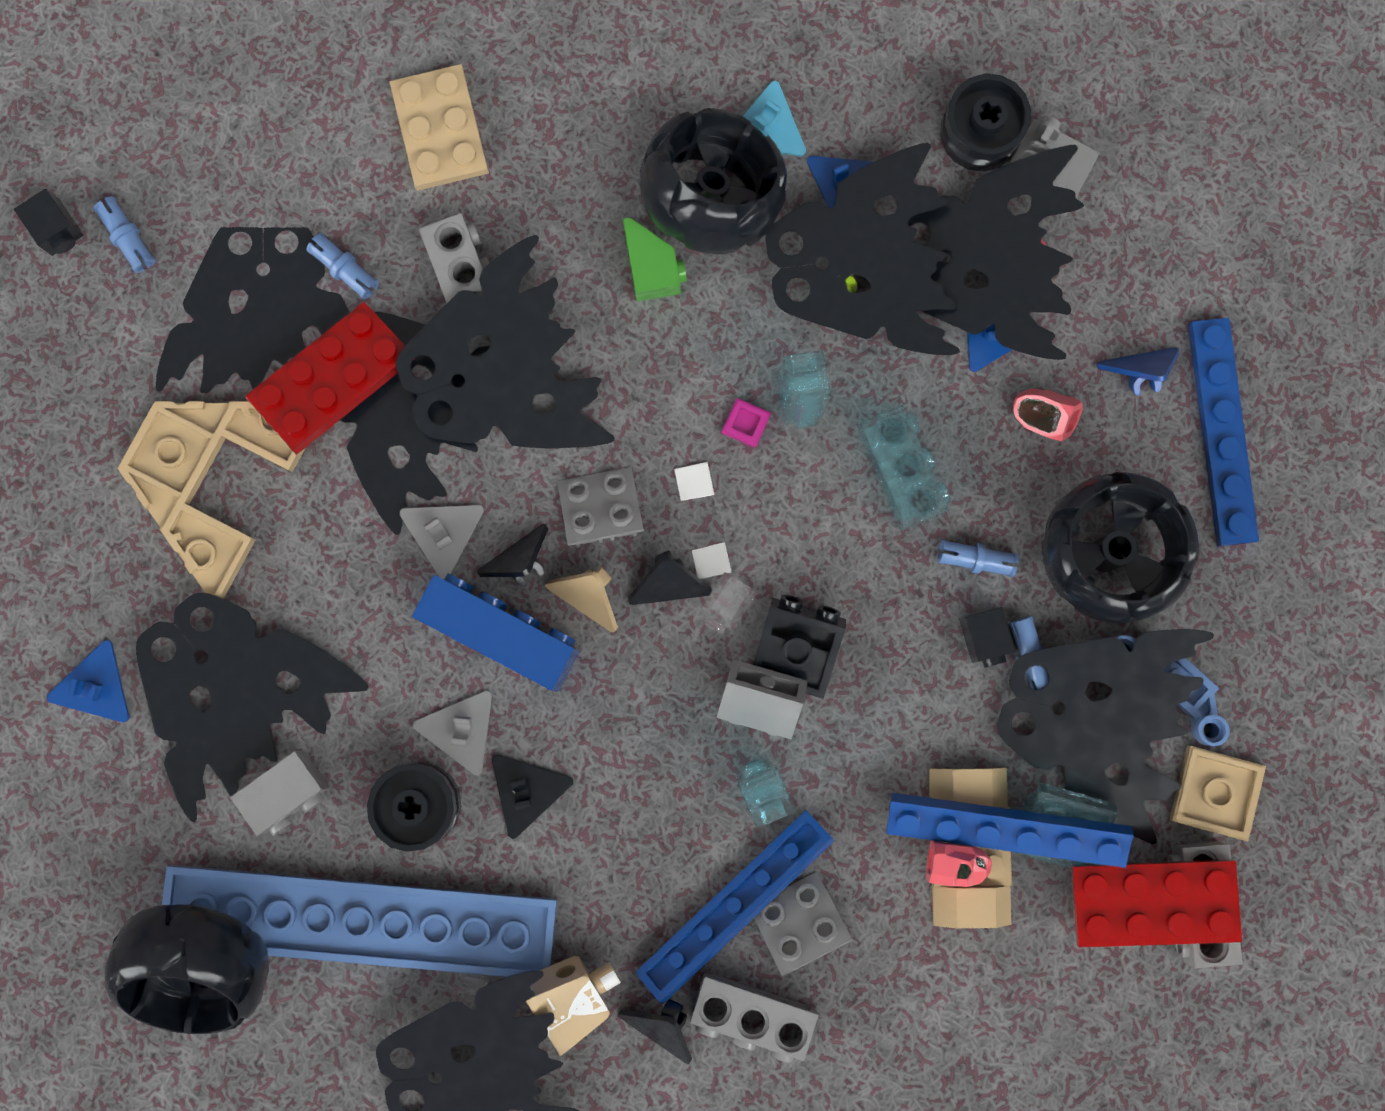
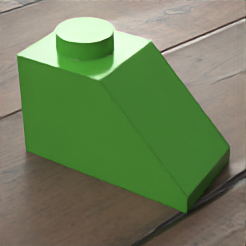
M632 218L623 219L636 301L681 294L680 283L687 282L684 260H676L674 247Z

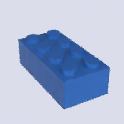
M447 573L445 579L433 575L411 616L412 618L551 691L559 692L580 653L579 650L572 647L576 640L554 628H551L549 634L539 630L542 622L518 609L514 616L504 612L508 604L483 591L479 598L472 595L471 592L474 588L472 585Z

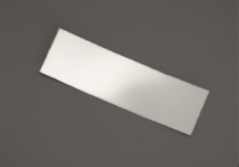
M708 462L674 469L681 501L714 495ZM725 542L692 550L696 573L699 579L731 573Z

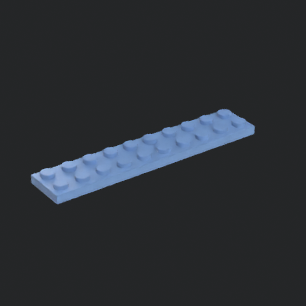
M169 865L166 866L162 905L200 906L231 915L260 935L267 947L268 956L509 977L519 973L539 971L552 965L558 899Z

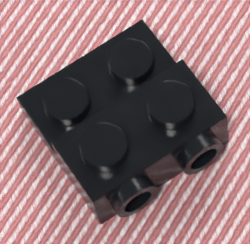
M781 595L780 600L772 598L753 665L806 680L808 682L805 694L824 699L846 630V619L840 617L841 612L829 606L820 605L818 610L803 607L804 602L792 595Z

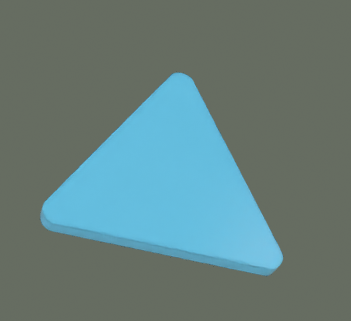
M772 81L743 117L749 120L765 136L769 135L781 154L803 156L806 148L780 84L777 81Z

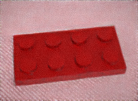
M363 302L249 392L245 398L297 455L397 374L396 360L405 345L376 313Z
M1233 859L1127 863L1126 868L1101 864L1071 865L1076 945L1079 948L1242 942L1236 861Z

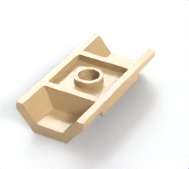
M1006 767L976 769L929 768L930 798L1010 809L1008 807ZM977 847L985 851L992 860L991 872L980 884L963 887L932 883L933 925L957 929L999 928L1012 925L1010 886H1012L1011 852ZM976 857V862L981 867V860ZM961 863L957 872V878L965 879L969 877L972 872L969 865Z

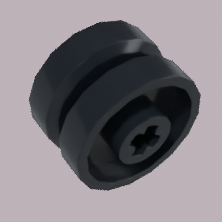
M985 73L966 80L957 87L941 120L940 138L945 152L956 164L968 170L986 172L1004 165L1013 157L1030 127L1031 107L1027 95L1016 82L1002 75Z
M425 762L396 766L382 774L371 788L367 802L369 824L377 838L390 848L405 852L424 850L447 837L457 824L462 807L460 790L452 776L439 766ZM413 799L416 804H421V811L414 812L411 809V801Z

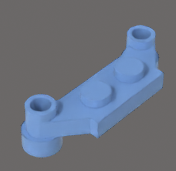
M1127 635L1117 636L1124 643L1127 650L1131 652L1136 639ZM1186 658L1175 660L1164 668L1163 671L1182 676L1202 677L1204 679L1203 685L1199 689L1192 691L1187 701L1177 705L1190 718L1193 738L1206 746L1222 745L1228 739L1230 729L1226 720L1218 716L1215 693L1219 688ZM1206 724L1209 726L1210 729L1208 736L1204 734V727Z

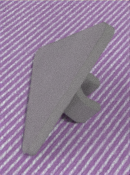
M481 505L403 508L400 510V517L438 576L445 579L447 573L452 574L484 513V509Z
M484 691L414 721L413 728L472 774L480 775L483 770L492 694L489 691Z

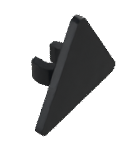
M541 524L477 570L480 577H514L521 587H526L527 583L523 577L528 575L532 568L540 576L544 574L543 568L536 558L549 528L546 524Z
M668 550L655 556V565L630 594L628 602L630 605L705 597L712 594V589L708 584L683 566L681 559H672L671 552Z
M495 755L492 758L508 836L512 839L517 838L573 785V779L569 776L501 755Z
M669 999L665 1003L661 1015L620 1010L618 1013L620 1019L686 1064L691 1062L692 1057L681 1032V1028L687 1020V1015L681 1012L683 1009L682 1004Z

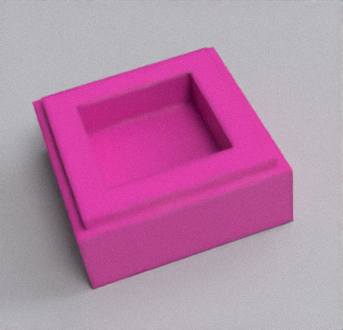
M736 398L721 434L756 449L771 416V412Z

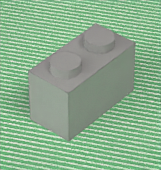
M733 659L716 718L729 721L735 725H743L764 731L773 736L792 739L803 707L808 681Z
M299 750L288 755L230 797V799L256 836L269 832L273 837L292 824L289 817L298 810L302 809L304 813H307L323 802L324 798L321 794L330 787L305 751Z

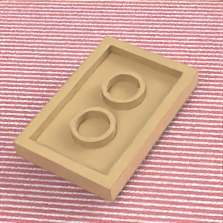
M462 64L389 81L414 186L417 191L489 174Z

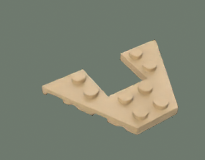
M155 401L117 469L126 482L135 490L139 501L145 509H148L166 540L182 558L185 567L190 574H193L204 592L224 599L256 539L190 506L193 497L225 439L290 472H293L305 449L295 455L248 401H229V403Z

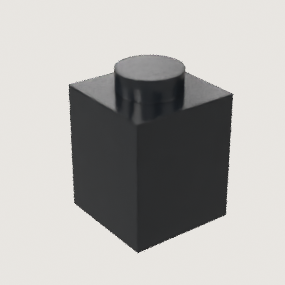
M46 188L14 208V211L36 244L52 256L56 253L62 254L71 250L75 246L76 240L84 236L61 200Z
M1003 607L959 619L972 663L982 661L984 668L1007 662L1005 654L1016 652Z

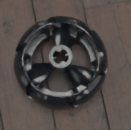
M704 108L694 114L684 112L669 119L654 134L649 143L640 168L641 199L653 223L667 236H673L684 243L686 248L706 254H729L737 251L745 244L752 246L765 236L773 226L786 199V164L780 150L769 135L765 136L745 117L727 110ZM701 160L704 161L706 167L698 172L694 183L684 182L673 167V163ZM723 168L731 175L734 173L747 189L731 186L729 176L723 171Z
M1129 472L1098 475L1082 482L1068 492L1052 510L1046 523L1045 537L1042 541L1045 570L1057 593L1073 605L1074 609L1081 614L1108 623H1129L1142 620L1164 611L1175 603L1192 580L1190 577L1197 563L1199 552L1197 529L1187 507L1179 504L1173 491L1162 483L1147 476ZM1112 502V513L1116 531L1110 532L1093 543L1073 541V537L1079 534L1080 526L1078 524L1083 516L1096 506L1099 507ZM1143 518L1147 521L1152 519L1162 535L1165 557L1159 562L1137 554V542L1131 535V532ZM1109 550H1115L1116 556L1113 557ZM1125 566L1129 581L1136 592L1125 595L1111 594L1093 586L1095 580L1091 576L1084 577L1083 575L1090 573L1094 569L1101 572H1110Z
M193 905L154 906L133 915L126 921L118 935L114 938L105 965V989L114 1005L120 1007L132 1018L149 1026L184 1034L225 1032L236 1028L244 1019L249 1018L261 1002L269 972L268 950L258 933L252 931L237 918L226 913Z

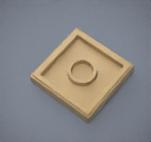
M1187 745L1178 782L1181 785V789L1176 791L1169 820L1248 842L1266 766Z

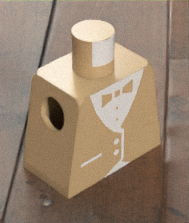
M573 956L539 970L543 971L544 976L530 986L535 992V996L526 1002L534 1015L553 1012L555 1019L548 1026L547 1030L548 1037L560 1056L570 1050L609 1017L610 1011L602 994L621 983L610 962L589 974L580 957Z

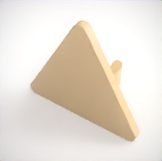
M599 567L596 572L588 569L582 574L552 579L545 584L549 591L608 631L615 632L618 628L604 588L611 580V577L603 567Z

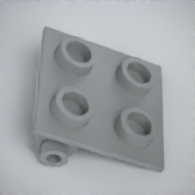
M1048 117L1046 121L1042 122L1033 119L1010 163L1049 149L1076 145L1078 150L1054 180L1053 186L1071 189L1076 193L1077 197L1100 153L1061 133L1059 129L1061 123L1057 119ZM1023 195L1031 200V197L1029 195ZM1068 212L1059 215L1066 217Z
M632 467L557 481L568 546L577 545V548H579L581 544L596 542V540H599V543H604L603 539L606 538L615 541L614 537L632 534L635 537L637 532L644 531Z
M818 872L786 887L754 918L782 977L853 941Z

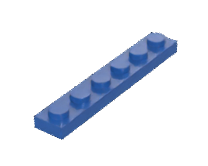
M1230 318L1192 321L1188 324L1216 544L1219 547L1259 542Z
M899 793L891 794L886 834L1122 868H1126L1133 839L1132 826Z
M805 810L635 972L660 1003L664 1004L835 840Z

